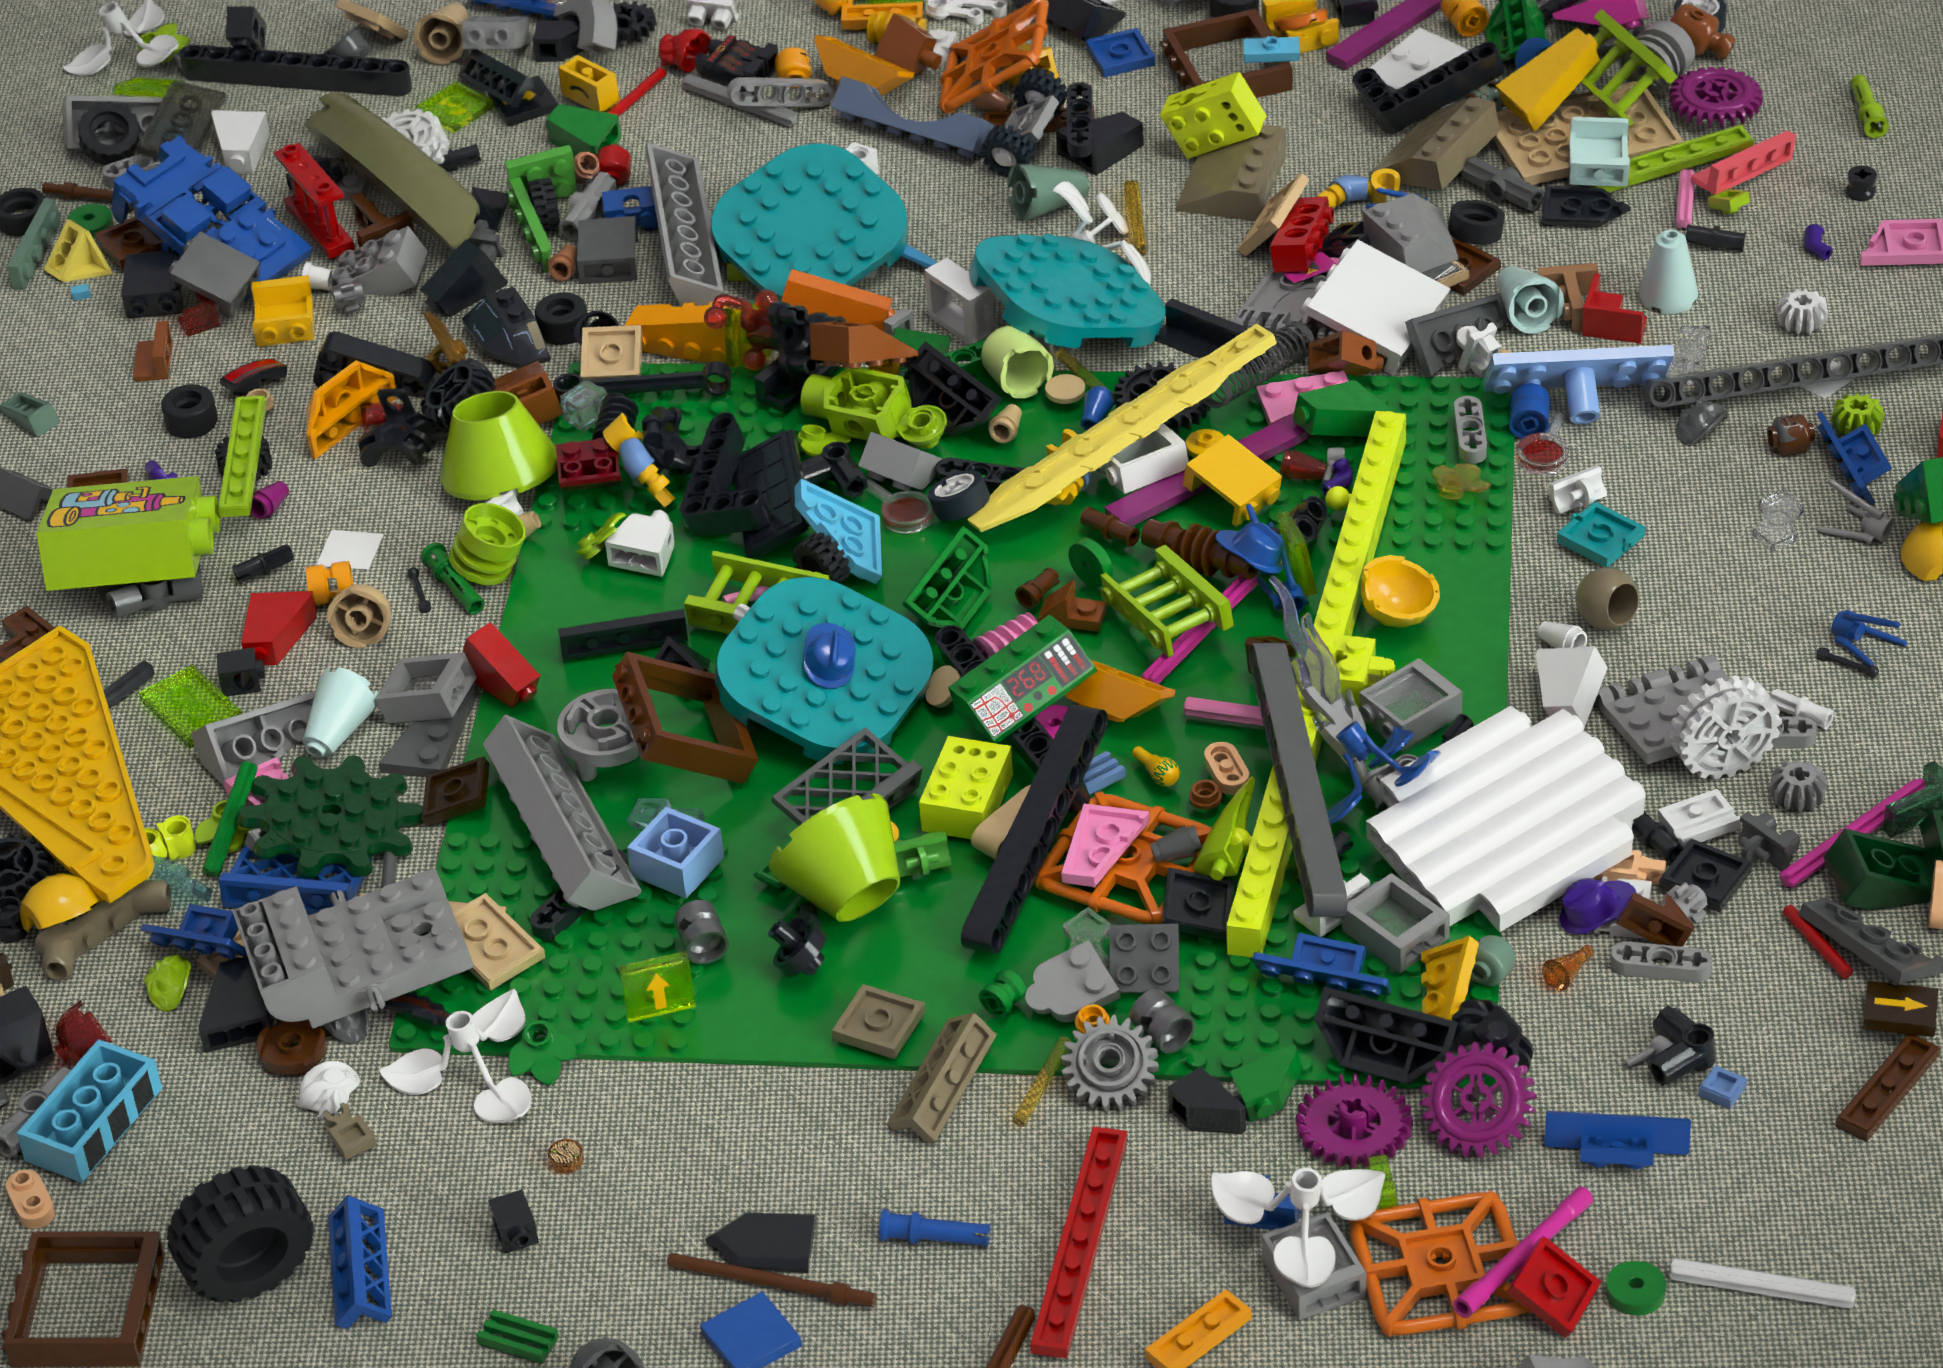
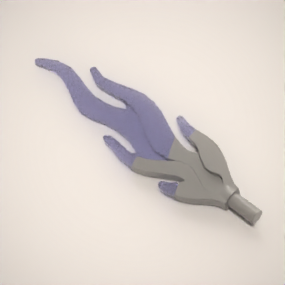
M1272 576L1269 581L1282 601L1285 635L1299 656L1291 662L1297 686L1307 704L1316 713L1312 720L1319 733L1343 759L1346 766H1348L1347 761L1342 756L1347 751L1336 739V735L1354 721H1357L1366 732L1365 722L1355 703L1352 691L1348 688L1341 695L1338 667L1331 652L1313 626L1311 615L1306 613L1301 618L1300 627L1295 602L1291 594L1277 577ZM1356 757L1353 758L1359 780L1368 773L1364 763L1367 757L1362 761H1358Z

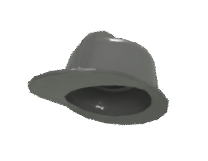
M362 23L353 27L338 43L322 54L366 57L370 53L371 48L359 32Z

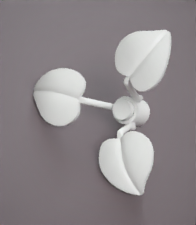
M146 0L129 21L118 3L113 1L106 3L98 11L104 22L101 29L104 32L106 45L95 44L86 48L70 64L64 66L63 69L72 75L87 76L104 68L111 60V56L108 53L111 50L109 31L114 34L124 32L125 36L135 39L143 48L136 57L138 64L143 67H150L162 62L172 51L178 48L179 44L170 35L156 36L149 44L144 43L138 36L141 33L151 32L165 18L163 10L152 0Z
M1061 182L1053 189L1054 192L1060 194L1068 201L1082 219L1076 230L1070 233L1072 238L1095 243L1092 236L1111 222L1120 234L1125 235L1129 232L1125 219L1116 211L1114 204L1103 193H1099L1096 198L1108 218L1090 232L1087 230L1082 232L1085 225L1090 224L1093 220L1088 212L1089 207L1080 192L1070 182ZM1122 240L1102 246L1108 250L1121 247L1132 262L1137 273L1150 284V268L1132 244L1129 245L1126 241Z
M512 989L479 1009L473 1016L467 1011H457L451 1014L446 1020L449 1035L443 1037L445 1046L442 1058L438 1052L432 1049L412 1051L391 1065L380 1068L383 1079L395 1090L408 1095H420L432 1091L442 1082L440 1071L447 1068L451 1045H453L455 1049L463 1053L472 1051L484 1080L489 1087L488 1090L481 1092L474 1101L476 1115L481 1120L489 1123H503L522 1117L531 1106L529 1088L523 1081L514 1077L505 1078L495 1085L477 1048L479 1039L484 1041L489 1038L495 1042H502L522 1031L525 1026L526 1017L517 991Z
M1301 1168L1293 1174L1292 1182L1288 1181L1285 1183V1188L1275 1199L1274 1187L1270 1180L1254 1172L1212 1173L1211 1188L1213 1198L1221 1212L1230 1220L1241 1224L1258 1223L1263 1217L1264 1210L1273 1211L1290 1194V1200L1293 1205L1302 1210L1301 1238L1290 1236L1282 1239L1275 1247L1273 1260L1282 1276L1301 1287L1313 1288L1321 1285L1329 1278L1334 1269L1336 1257L1334 1248L1328 1239L1324 1237L1308 1238L1310 1209L1317 1205L1320 1197L1323 1205L1326 1207L1332 1205L1334 1213L1340 1218L1355 1221L1368 1218L1376 1211L1379 1205L1385 1173L1361 1169L1343 1170L1331 1173L1322 1179L1316 1170Z

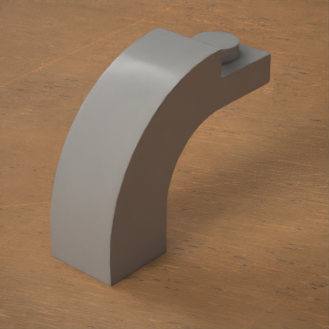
M567 0L566 3L555 6L554 17L564 21H580L578 48L598 55L615 50L617 20L615 11L607 0Z

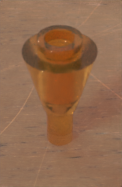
M1584 945L1575 953L1545 961L1542 965V975L1545 982L1557 991L1568 989L1582 964L1594 955L1592 947Z

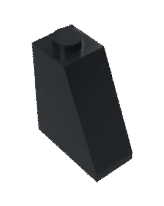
M1124 112L1093 119V152L1086 157H1073L1068 153L1067 126L1056 130L1057 154L1095 175L1100 174L1144 146L1143 122Z
M465 239L420 288V291L427 298L424 303L437 314L441 311L448 317H452L482 300L486 295L505 287L509 282L483 250Z
M237 957L234 960L219 963L198 1026L205 1053L257 1041L260 1032L269 1025L265 1003L248 957Z

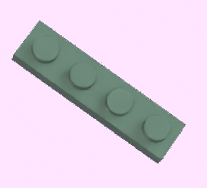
M44 199L7 266L13 289L24 290L29 279L33 277L34 269L38 262L42 260L47 245L51 243L56 228L60 227L61 214L57 211L55 199Z

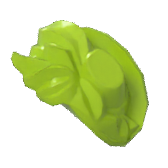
M179 954L166 956L162 961H156L154 968H148V974L145 975L144 984H146L148 997L153 1005L163 1012L176 1009L187 988L191 962L184 956Z

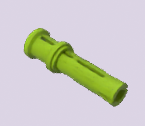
M1863 74L1855 75L1850 80V86L1860 108L1858 117L1863 123L1864 133L1870 138L1882 137L1889 129V122L1884 116V109L1880 103L1875 101L1867 77L1865 78Z

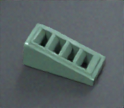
M19 392L0 405V412L36 436H41L59 424V418L51 403L23 392Z

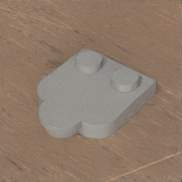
M1089 940L1037 966L1033 974L1034 983L1027 989L1025 994L1026 1003L1031 1010L1038 1014L1051 1013L1060 1022L1074 1021L1080 1009L1084 1006L1094 1004L1102 1007L1121 998L1117 985Z

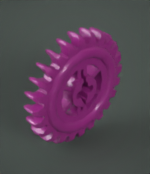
M1713 66L1708 67V69L1702 67L1697 68V72L1693 70L1688 71L1687 75L1683 74L1678 80L1673 82L1669 92V103L1672 106L1673 112L1678 111L1679 118H1682L1687 113V123H1690L1692 118L1696 116L1698 127L1701 125L1702 120L1707 119L1709 129L1712 127L1714 120H1718L1722 129L1725 119L1730 121L1731 127L1735 125V117L1739 118L1741 124L1745 123L1746 115L1752 120L1754 113L1758 114L1762 106L1763 91L1759 88L1758 82L1754 81V78L1749 75L1745 76V73L1742 71L1735 72L1733 68L1725 70V67H1718V69H1715Z
M1473 1042L1470 1052H1467L1463 1045H1459L1458 1056H1454L1451 1052L1447 1051L1445 1053L1447 1063L1444 1064L1440 1061H1435L1434 1063L1438 1073L1428 1072L1426 1074V1077L1432 1084L1421 1087L1422 1092L1428 1094L1429 1097L1422 1099L1420 1105L1423 1108H1430V1110L1422 1115V1119L1426 1122L1433 1121L1428 1128L1430 1134L1440 1131L1437 1138L1439 1145H1444L1445 1142L1450 1140L1449 1151L1451 1153H1455L1461 1145L1462 1154L1466 1158L1470 1156L1472 1148H1475L1477 1156L1483 1159L1485 1147H1488L1492 1154L1497 1156L1498 1143H1502L1507 1149H1511L1508 1138L1510 1135L1519 1140L1523 1138L1517 1129L1518 1125L1531 1127L1530 1122L1523 1116L1524 1114L1536 1113V1110L1526 1103L1527 1101L1537 1099V1095L1534 1092L1526 1090L1528 1087L1533 1086L1535 1081L1532 1078H1522L1529 1069L1525 1065L1515 1067L1519 1062L1517 1055H1512L1505 1059L1507 1055L1505 1047L1499 1048L1494 1054L1492 1043H1487L1483 1051H1481L1479 1044ZM1484 1075L1495 1079L1497 1083L1488 1087L1484 1084ZM1470 1077V1083L1463 1089L1457 1087L1460 1082ZM1500 1089L1503 1094L1501 1108L1498 1107L1497 1097L1495 1096ZM1454 1091L1461 1094L1460 1101L1462 1105L1455 1111L1452 1103ZM1482 1094L1486 1100L1480 1101V1107L1477 1109L1473 1102H1478L1479 1096ZM1495 1112H1498L1495 1117L1486 1122V1119H1489L1495 1114ZM1469 1113L1471 1115V1124L1459 1119L1458 1116Z
M1354 1073L1351 1084L1347 1085L1340 1074L1338 1077V1087L1332 1086L1330 1080L1326 1078L1325 1092L1321 1091L1317 1085H1314L1313 1098L1308 1093L1304 1094V1104H1298V1114L1295 1117L1297 1135L1302 1139V1145L1305 1148H1311L1313 1156L1319 1157L1323 1155L1322 1161L1326 1163L1335 1160L1338 1167H1343L1345 1163H1349L1350 1168H1357L1358 1163H1362L1365 1168L1370 1167L1371 1161L1381 1164L1384 1162V1156L1392 1158L1396 1156V1150H1402L1405 1147V1141L1411 1137V1128L1413 1127L1411 1106L1406 1105V1098L1403 1094L1396 1100V1086H1392L1390 1091L1385 1093L1384 1079L1380 1081L1379 1086L1372 1088L1371 1075H1368L1363 1085H1359L1357 1074ZM1379 1120L1380 1126L1375 1125L1371 1122ZM1329 1122L1334 1124L1331 1128L1328 1126Z

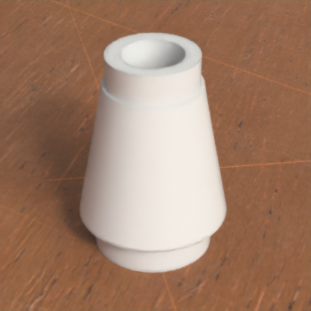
M1544 621L1538 630V637L1554 648L1586 647L1587 634L1582 631L1580 626Z

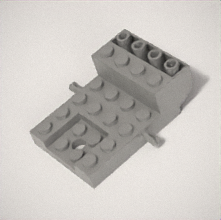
M436 868L420 872L415 876L394 884H388L365 895L356 896L349 901H346L342 891L337 890L339 899L336 898L335 892H332L330 895L333 907L324 908L309 916L297 886L279 891L274 895L247 903L242 907L232 910L267 1010L274 1017L283 1021L298 1022L309 1019L312 1029L369 1007L374 1011H379L376 1004H379L380 1009H383L385 1006L384 1001L474 968L469 950L448 902ZM430 932L427 935L420 936L423 933Z

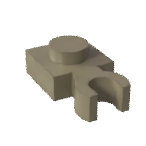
M346 1103L340 1104L342 1114L339 1116L330 1115L328 1110L323 1112L325 1124L329 1128L330 1139L345 1160L377 1146L375 1135L360 1115L352 1118L350 1108Z

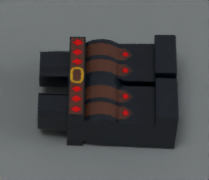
M730 34L724 41L713 39L708 46V55L700 53L696 57V71L707 74V80L726 87L735 78H771L776 72L775 58L778 54V45L767 43L763 48L752 45L744 39L737 40L736 36ZM743 86L740 89V92H748Z

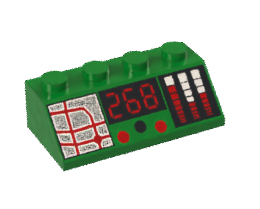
M1049 614L954 682L948 689L957 714L992 743L998 744L1096 673L1097 669L1071 631Z

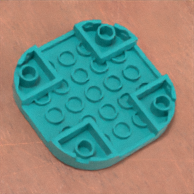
M821 143L805 144L786 150L741 180L720 198L714 208L711 221L714 243L720 258L726 265L730 262L761 291L762 298L769 304L782 301L786 282L792 269L853 286L882 264L889 268L904 252L909 230L905 205L894 189L853 153L835 145Z
M1019 234L1018 236L990 237L977 245L969 269V275L975 286H988L1005 306L1002 318L1008 324L1028 335L1031 333L1038 338L1044 339L1045 343L1056 346L1080 348L1083 338H1122L1130 348L1146 346L1154 342L1156 335H1159L1166 314L1163 301L1150 287L1149 283L1126 260L1100 245L1077 238L1055 236L1052 234H1044L1043 236Z
M801 577L785 580L773 585L756 600L723 642L717 657L714 680L720 693L722 705L734 718L745 725L750 720H753L803 746L804 756L820 761L865 727L888 746L891 743L892 734L918 699L923 700L933 669V653L924 633L906 617L837 582L815 577ZM821 623H833L842 626L855 640L854 672L851 679L844 686L836 689H826L816 685L808 678L804 670L803 659L807 633L813 626ZM864 740L856 746V753L874 754V748ZM836 761L833 764H843V761Z

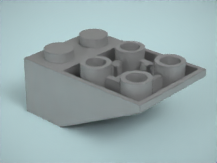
M409 226L398 231L392 230L385 237L376 241L369 240L360 248L353 251L347 250L342 253L338 258V264L332 275L328 292L332 294V288L338 287L337 282L339 279L351 277L353 283H361L364 295H396L417 285L428 250Z

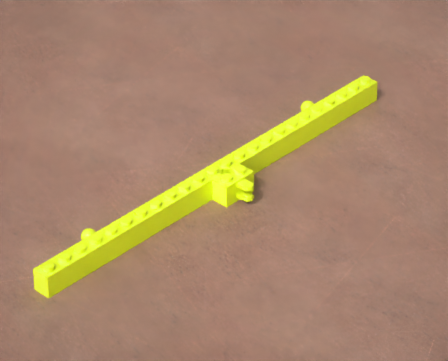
M1375 411L1352 494H1349L1344 487L1335 486L1328 490L1325 497L1326 504L1334 511L1344 510L1347 506L1348 508L1296 684L1315 765L1323 740L1319 732L1326 725L1307 704L1301 692L1313 686L1330 705L1342 697L1345 709L1350 705L1357 706L1359 709V692L1395 671L1394 660L1376 656V639L1354 637L1352 633L1362 601L1361 576L1363 568L1374 558L1406 444V414L1391 411ZM1272 767L1253 836H1250L1245 829L1235 827L1229 843L1230 845H1236L1243 841L1244 852L1248 850L1226 925L1227 954L1253 958L1254 952L1263 954L1292 851L1274 767Z

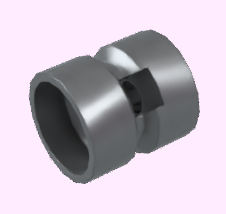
M694 900L678 909L673 919L674 926L679 938L682 940L687 957L697 964H708L720 959L727 952L729 941L712 903L706 900Z
M1151 989L1137 999L1130 1011L1129 1018L1131 1024L1135 1028L1142 1025L1143 1035H1151L1153 1044L1166 1054L1180 1050L1187 1044L1195 1030L1194 1019L1160 989Z

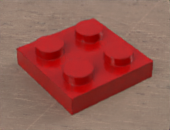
M1543 1235L1536 1241L1506 1292L1566 1338L1573 1332L1602 1281Z

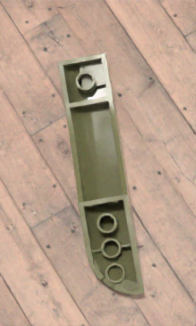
M331 92L319 98L324 107L321 110L315 111L310 116V119L304 123L317 142L338 157L343 158L347 164L366 178L402 212L407 211L412 216L413 222L454 251L465 239L467 240L476 227L474 223L475 216L480 215L478 202L471 193L412 141L350 96L340 92Z

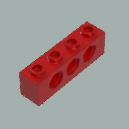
M1299 197L1270 245L1274 272H1305L1309 270L1312 262L1317 258L1319 248H1322L1324 237L1328 236L1330 225L1334 223V209L1329 207L1328 197Z

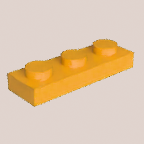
M923 2L843 5L841 14L842 30L867 29L870 15L874 12L878 18L881 11L887 13V20L891 13L903 14L909 19L912 16L916 17L918 25L920 19L923 18Z
M1225 1289L1145 1348V1359L1156 1368H1187L1252 1319V1309Z

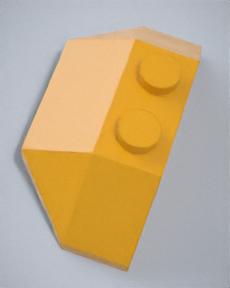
M815 35L814 41L827 76L836 79L835 84L839 85L841 77L844 76L866 83L876 88L880 95H885L911 80L914 76V73L834 37Z
M355 360L314 391L306 407V435L311 458L316 460L383 409L377 393L380 389H396L392 373ZM392 396V397H388L387 399H388L389 403H391V402L394 401L397 397H393V396Z
M1091 660L1096 666L1097 672L1065 694L1067 699L1079 703L1078 706L1103 709L1106 711L1109 720L1125 722V719L1138 717L1174 697L1176 690Z

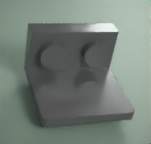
M1178 924L1109 925L1110 975L1117 985L1120 994L1145 993L1151 989H1160L1164 993L1179 992L1180 944Z

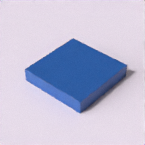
M1138 28L1086 39V49L1104 78L1156 66L1155 55Z
M763 1291L700 1324L702 1336L728 1368H763L802 1347L800 1335Z

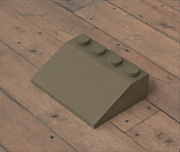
M1470 97L1424 117L1369 173L1370 179L1375 171L1388 168L1399 173L1400 184L1442 191L1465 167L1466 161L1473 156L1475 157L1500 131L1495 101Z
M1270 124L1262 125L1257 136L1198 155L1177 202L1176 211L1255 221L1269 199L1285 160L1286 128Z

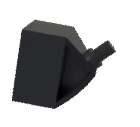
M23 986L0 997V1084H3L43 1067L55 1058L42 1009L27 986Z

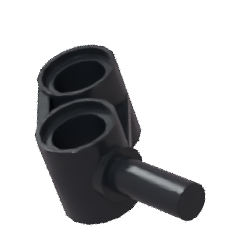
M1309 496L1287 514V525L1270 528L1277 534L1283 535L1287 553L1295 554L1301 550L1298 533L1304 548L1318 537L1328 517V509L1320 498Z

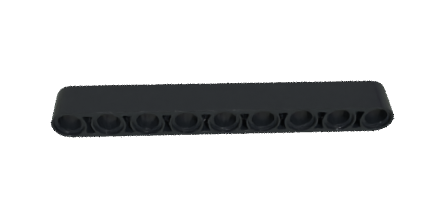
M188 45L179 51L183 75L185 79L191 81L387 96H404L409 94L413 88L409 64L404 60L208 45Z
M945 626L935 635V641L945 665L958 670L960 677H963L987 660L958 626ZM1035 717L1006 737L1007 741L1036 775L1053 738ZM1084 779L1068 812H1079L1082 810L1083 804L1090 803V795Z
M1071 705L1068 708L963 925L961 944L964 948L998 954L1002 950L1105 734L1108 723L1105 710Z

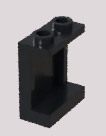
M176 251L126 255L122 300L128 319L184 313L182 285L180 284L176 290L171 288L170 276L168 275L171 264L175 260L179 261L181 258Z

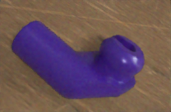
M1811 224L1804 230V248L1821 259L1827 260L1832 255L1833 249L1821 241L1825 230L1818 224Z
M1342 458L1333 463V469L1335 470L1334 478L1321 484V490L1325 496L1332 487L1341 486L1346 489L1352 484L1354 471L1353 467H1350L1348 459Z
M154 460L148 461L144 466L145 472L151 480L178 478L174 472L166 475L160 465Z

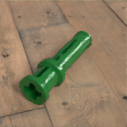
M434 542L426 546L421 552L420 560L424 566L431 568L432 575L436 581L445 583L469 614L475 615L481 612L485 606V601L477 594L469 582L451 566L444 545ZM432 553L436 556L435 560L431 556Z

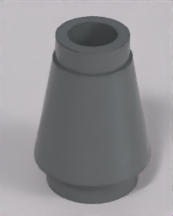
M1183 825L1150 844L1156 863L1195 857V853L1200 852L1202 848L1194 825L1187 828Z

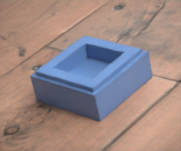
M1715 1065L1700 1085L1698 1096L1731 1109L1747 1087V1078Z

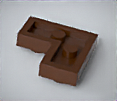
M28 606L1 620L4 631L13 638L0 645V663L46 635L55 627Z

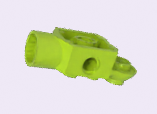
M847 368L833 378L813 374L806 380L801 393V408L804 414L827 419L833 433L868 441L870 433L873 432L890 439H894L897 436L902 437L905 441L921 449H928L937 445L947 424L946 414L936 406L923 405L912 408V401L902 376L870 369Z

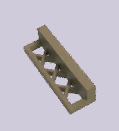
M975 1012L947 1019L886 1124L892 1131L912 1128L926 1143L936 1142L997 1035Z

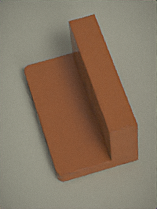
M168 321L156 322L154 340L139 341L137 343L133 370L135 382L169 379L173 340Z

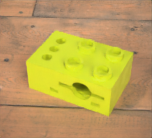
M1236 72L1168 96L1159 116L1185 157L1190 159L1259 135L1267 115L1241 73Z
M948 736L919 801L921 830L930 833L944 831L948 836L971 839L977 826L1000 808L1013 777L1011 746Z

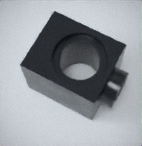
M255 648L217 653L218 677L223 697L261 692L260 679L266 678L263 659L257 660Z
M522 1189L488 1200L492 1224L504 1254L539 1243L535 1219Z

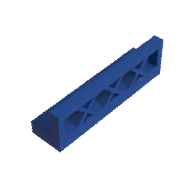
M347 1195L328 1216L335 1325L348 1329L361 1314L387 1323L392 1318L384 1209ZM361 1214L372 1218L373 1226L371 1228L361 1217ZM365 1238L375 1249L374 1254L367 1249L362 1239ZM367 1265L377 1276L375 1282L365 1271L364 1266ZM369 1292L378 1302L379 1306L368 1303L366 1293Z

